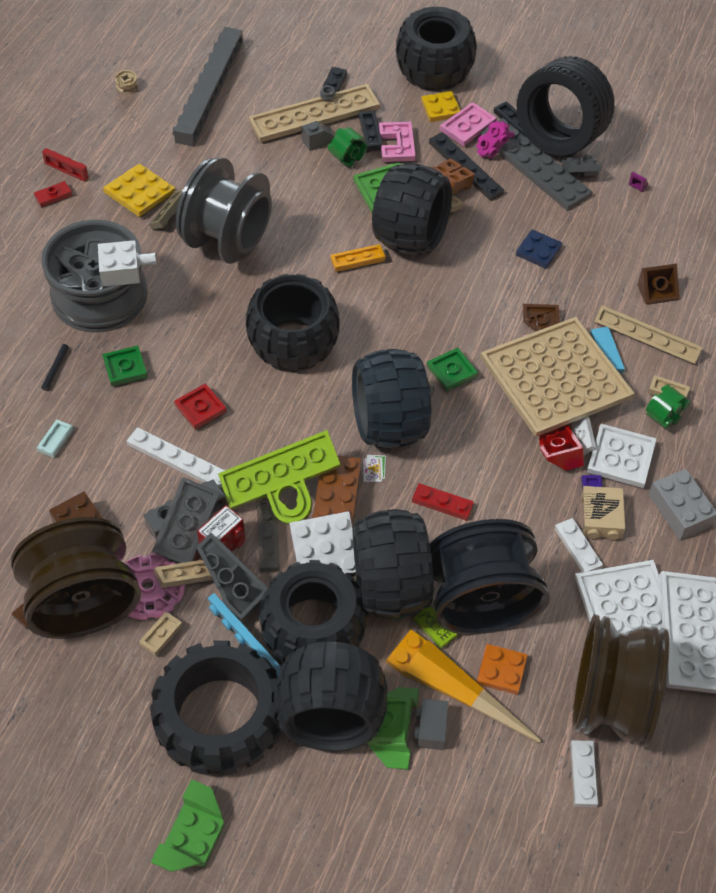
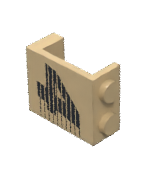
M584 486L581 494V503H584L583 535L592 539H622L625 531L623 488Z

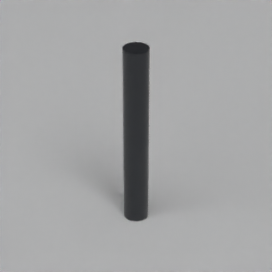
M62 344L41 386L42 390L48 391L69 349L68 345Z

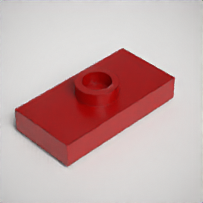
M63 181L34 192V196L42 208L72 196V191L67 183Z

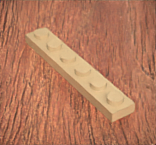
M601 305L594 321L696 364L703 348L700 345L604 305Z

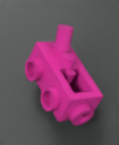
M496 120V122H492L488 126L489 130L486 134L478 138L476 147L478 148L477 153L481 157L492 159L509 138L514 137V132L509 130V125L504 121L499 122Z

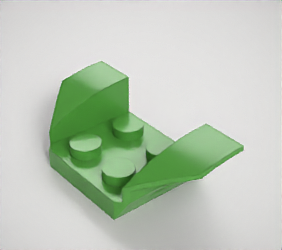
M398 687L387 693V711L383 724L377 736L367 743L387 768L404 770L409 768L411 750L406 743L411 708L417 707L419 688Z
M192 779L182 797L184 805L165 843L159 844L151 860L152 864L170 872L195 865L205 867L224 827L223 818L212 788Z

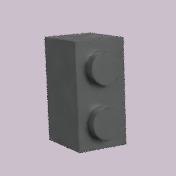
M422 698V706H417L416 719H420V726H415L414 739L418 740V748L444 750L448 701Z

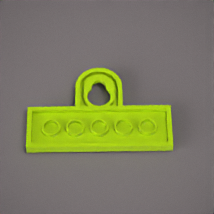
M325 430L222 471L218 475L231 510L268 496L274 515L280 522L289 525L291 522L306 520L312 511V499L305 481L342 466L329 432ZM287 488H294L298 492L297 506L292 510L288 509L280 501L281 493Z

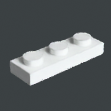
M573 518L555 525V531L581 572L602 569V562Z
M571 740L574 807L597 808L598 799L593 741Z

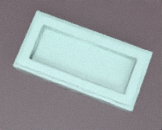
M56 419L37 446V451L55 458L73 432V426Z

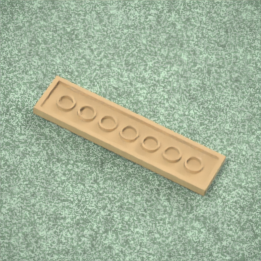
M364 84L336 92L335 98L329 101L317 97L249 116V122L261 143L300 132L303 125L314 121L328 124L359 115V112L380 109V103L369 85Z

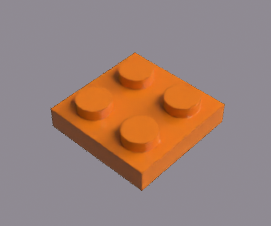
M486 644L477 683L481 686L518 695L527 654Z

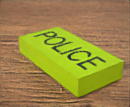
M430 606L414 617V622L440 649L457 637L456 633L446 631L438 625L435 611Z

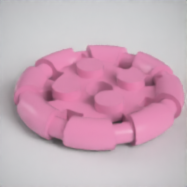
M149 554V556L142 557L138 555L125 562L135 574L141 591L140 601L128 617L137 620H148V618L153 617L158 619L165 612H172L176 603L179 604L183 598L185 584L161 588L154 571L156 567L176 563L170 562L167 558L157 554ZM146 582L153 583L150 589L142 587ZM166 595L170 597L168 601L165 600ZM154 605V609L146 610V606Z

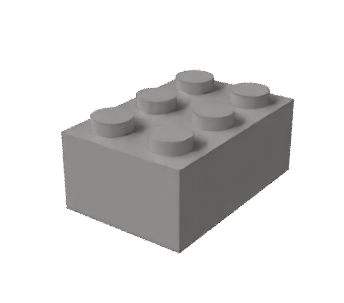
M686 469L652 483L648 495L679 540L714 526L716 510Z

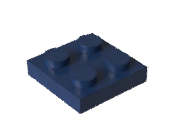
M532 229L516 250L515 255L547 269L561 249L563 242Z

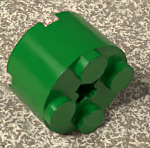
M350 127L339 128L332 142L328 145V150L343 165L350 167L354 165V161H360L367 150V145L365 144L367 141Z
M669 384L660 389L663 391L661 394H655L645 410L647 412L645 414L666 429L671 424L676 425L681 419V412L690 405L687 397Z

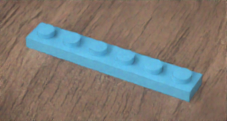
M215 593L209 596V609L213 615H219L223 619L221 622L228 631L232 629L235 633L234 637L239 644H245L256 650L258 658H267L276 669L278 677L281 666Z

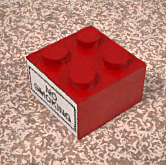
M224 506L197 531L199 544L211 532L231 552L236 548H240L246 540L243 518L228 506Z

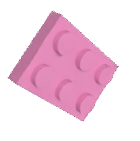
M472 102L441 124L440 131L462 146H465L480 135V132L492 122H496V117Z

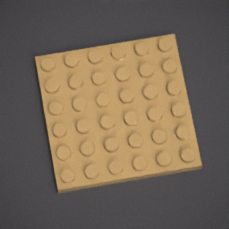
M577 317L483 351L480 354V358L535 437L634 398L635 393Z

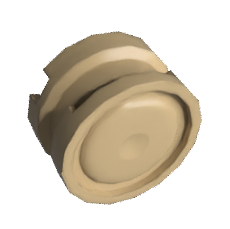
M122 70L115 75L116 88L120 93L130 94L138 89L137 76L133 71Z

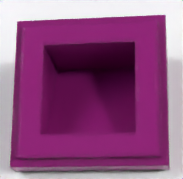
M632 171L628 185L643 192L648 187V181L643 176Z

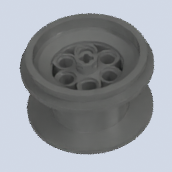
M224 157L209 158L194 170L183 189L176 213V229L184 243L191 248L203 246L212 237L217 239L221 260L228 264H233L255 248L266 230L272 209L270 183L268 177L260 172L249 175L241 184L235 182L234 168L230 160Z

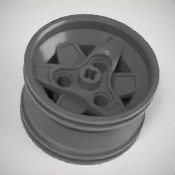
M84 220L62 228L46 243L41 258L45 278L50 285V299L54 312L66 325L84 332L111 331L131 322L144 308L148 291L145 275L141 269L142 266L139 268L140 283L102 287L99 272L98 244L135 240L137 253L141 254L137 238L126 227L107 220Z

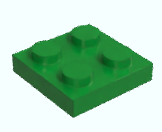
M138 345L102 354L111 387L148 378Z
M458 347L427 361V367L446 392L478 376L476 369Z

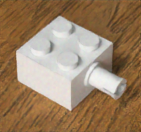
M135 240L98 244L99 272L102 287L140 283V266L157 265L155 253L140 255L137 253Z

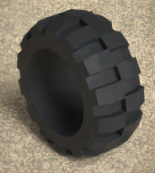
M213 640L214 646L202 647V643L186 649V656L180 658L176 655L163 668L165 674L156 679L151 692L153 701L150 705V712L159 744L164 746L167 755L179 766L189 765L191 772L208 776L210 770H217L223 776L238 773L237 767L243 764H247L248 767L253 766L264 758L263 752L266 749L273 748L281 734L280 723L277 720L278 714L274 704L277 672L267 658L257 657L256 650L241 643L238 648L231 647L230 641ZM219 680L236 682L246 687L255 696L258 703L251 718L242 727L228 734L214 736L198 733L185 725L179 717L181 707L190 693L208 682Z

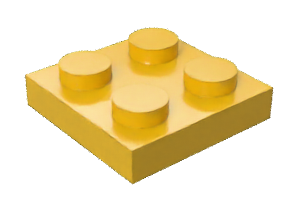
M452 91L421 96V102L430 122L450 119L460 111Z

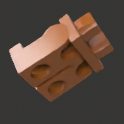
M450 158L436 167H432L441 172L443 176L448 177L452 186V196L463 188L466 190L471 188L475 174L462 167Z

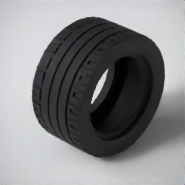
M577 56L559 57L531 74L522 84L516 101L517 117L525 136L540 150L558 156L575 154L601 136L612 122L615 108L613 90L605 74L590 61ZM551 84L566 87L577 97L583 114L580 127L567 126L556 118L549 104Z

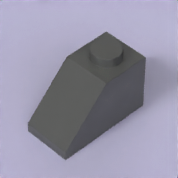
M318 121L302 126V141L309 151L331 143L335 137V133L330 127Z

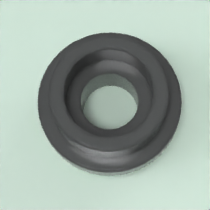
M332 86L322 87L320 91L322 99L329 101L335 98L336 92Z

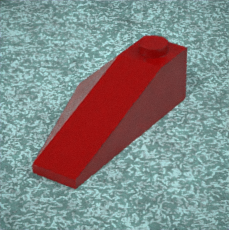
M568 424L539 436L540 451L548 462L565 471L584 466L583 446Z

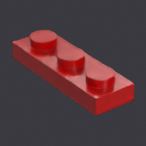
M48 148L42 151L46 165L84 182L89 178L87 166L83 163L74 161Z
M418 483L412 497V503L466 521L474 505L472 500Z

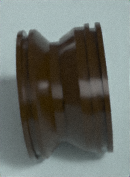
M98 517L70 518L36 530L17 545L11 556V566L15 580L21 586L27 588L23 600V612L26 624L31 632L51 639L81 637L104 630L118 623L136 608L141 598V591L135 574L127 564L122 562L126 554V542L122 530L117 524Z
M594 614L592 616L583 647L572 714L573 732L578 733L582 729V733L588 735L601 724L609 725L610 729L622 740L630 741L631 744L637 745L640 743L643 747H647L650 744L657 725L666 683L669 659V631L667 628H660L658 630L657 626H641L624 634L617 631L609 617L603 616L600 620L599 615Z

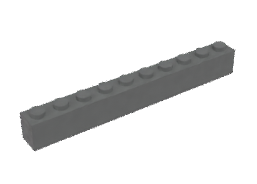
M224 27L222 33H219L218 41L215 42L213 51L209 54L208 62L204 64L203 72L199 74L198 82L194 84L192 94L189 95L188 103L184 105L183 113L179 115L178 123L173 127L172 135L175 137V143L194 147L243 44L242 30Z

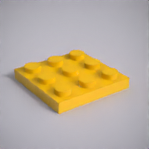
M139 163L104 186L103 192L140 217L170 197L175 192V187Z

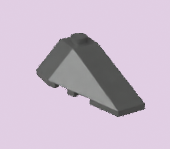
M210 532L197 546V549L225 605L242 620L262 601L264 592L268 587Z

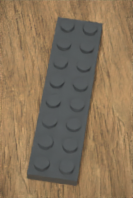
M504 118L498 120L499 122L504 121L507 123L509 130L514 132V137L509 138L498 153L566 211L591 197L592 191L570 172H567L547 153L532 144L527 137L523 136ZM488 127L482 130L478 136L485 135L489 130Z

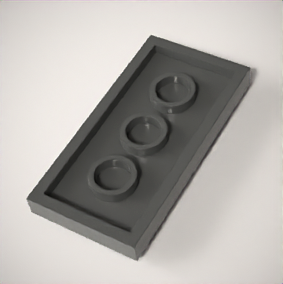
M181 477L151 552L177 563L192 562L199 545L197 531L208 522L219 492Z

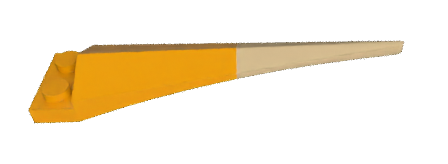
M410 629L387 658L386 663L403 676L439 691L491 717L536 743L541 742L532 731L433 643L425 640Z

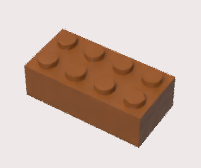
M338 456L342 467L319 475L313 518L349 511L353 529L361 473V458Z

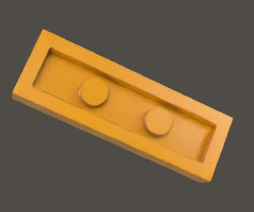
M377 244L330 255V260L335 272L383 262L385 261V254L381 245Z

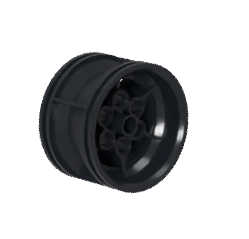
M508 519L479 520L454 527L437 536L430 543L433 579L442 583L434 601V611L438 625L446 631L463 635L501 632L529 622L540 615L548 606L550 596L546 581L539 575L537 570L529 566L536 557L538 548L534 532L527 525Z

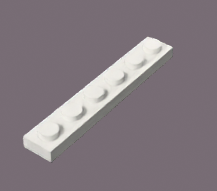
M138 427L128 438V446L202 483L214 479L224 493L218 473L225 470Z

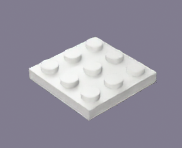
M600 424L595 442L596 449L592 452L587 473L601 475L604 478L644 488L656 438Z
M349 511L289 523L296 562L303 564L308 563L309 560H320L324 564L331 562L340 566L344 574L356 572L353 529Z

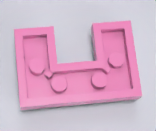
M379 123L381 139L396 138L397 145L381 146L382 162L415 161L412 123Z

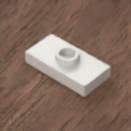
M585 417L572 423V432L583 446L585 456L596 449L590 418Z

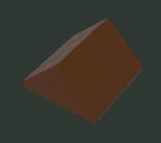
M676 263L641 269L637 285L644 303L680 299Z

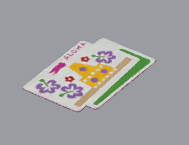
M367 455V458L363 459L364 482H382V479H385V455Z

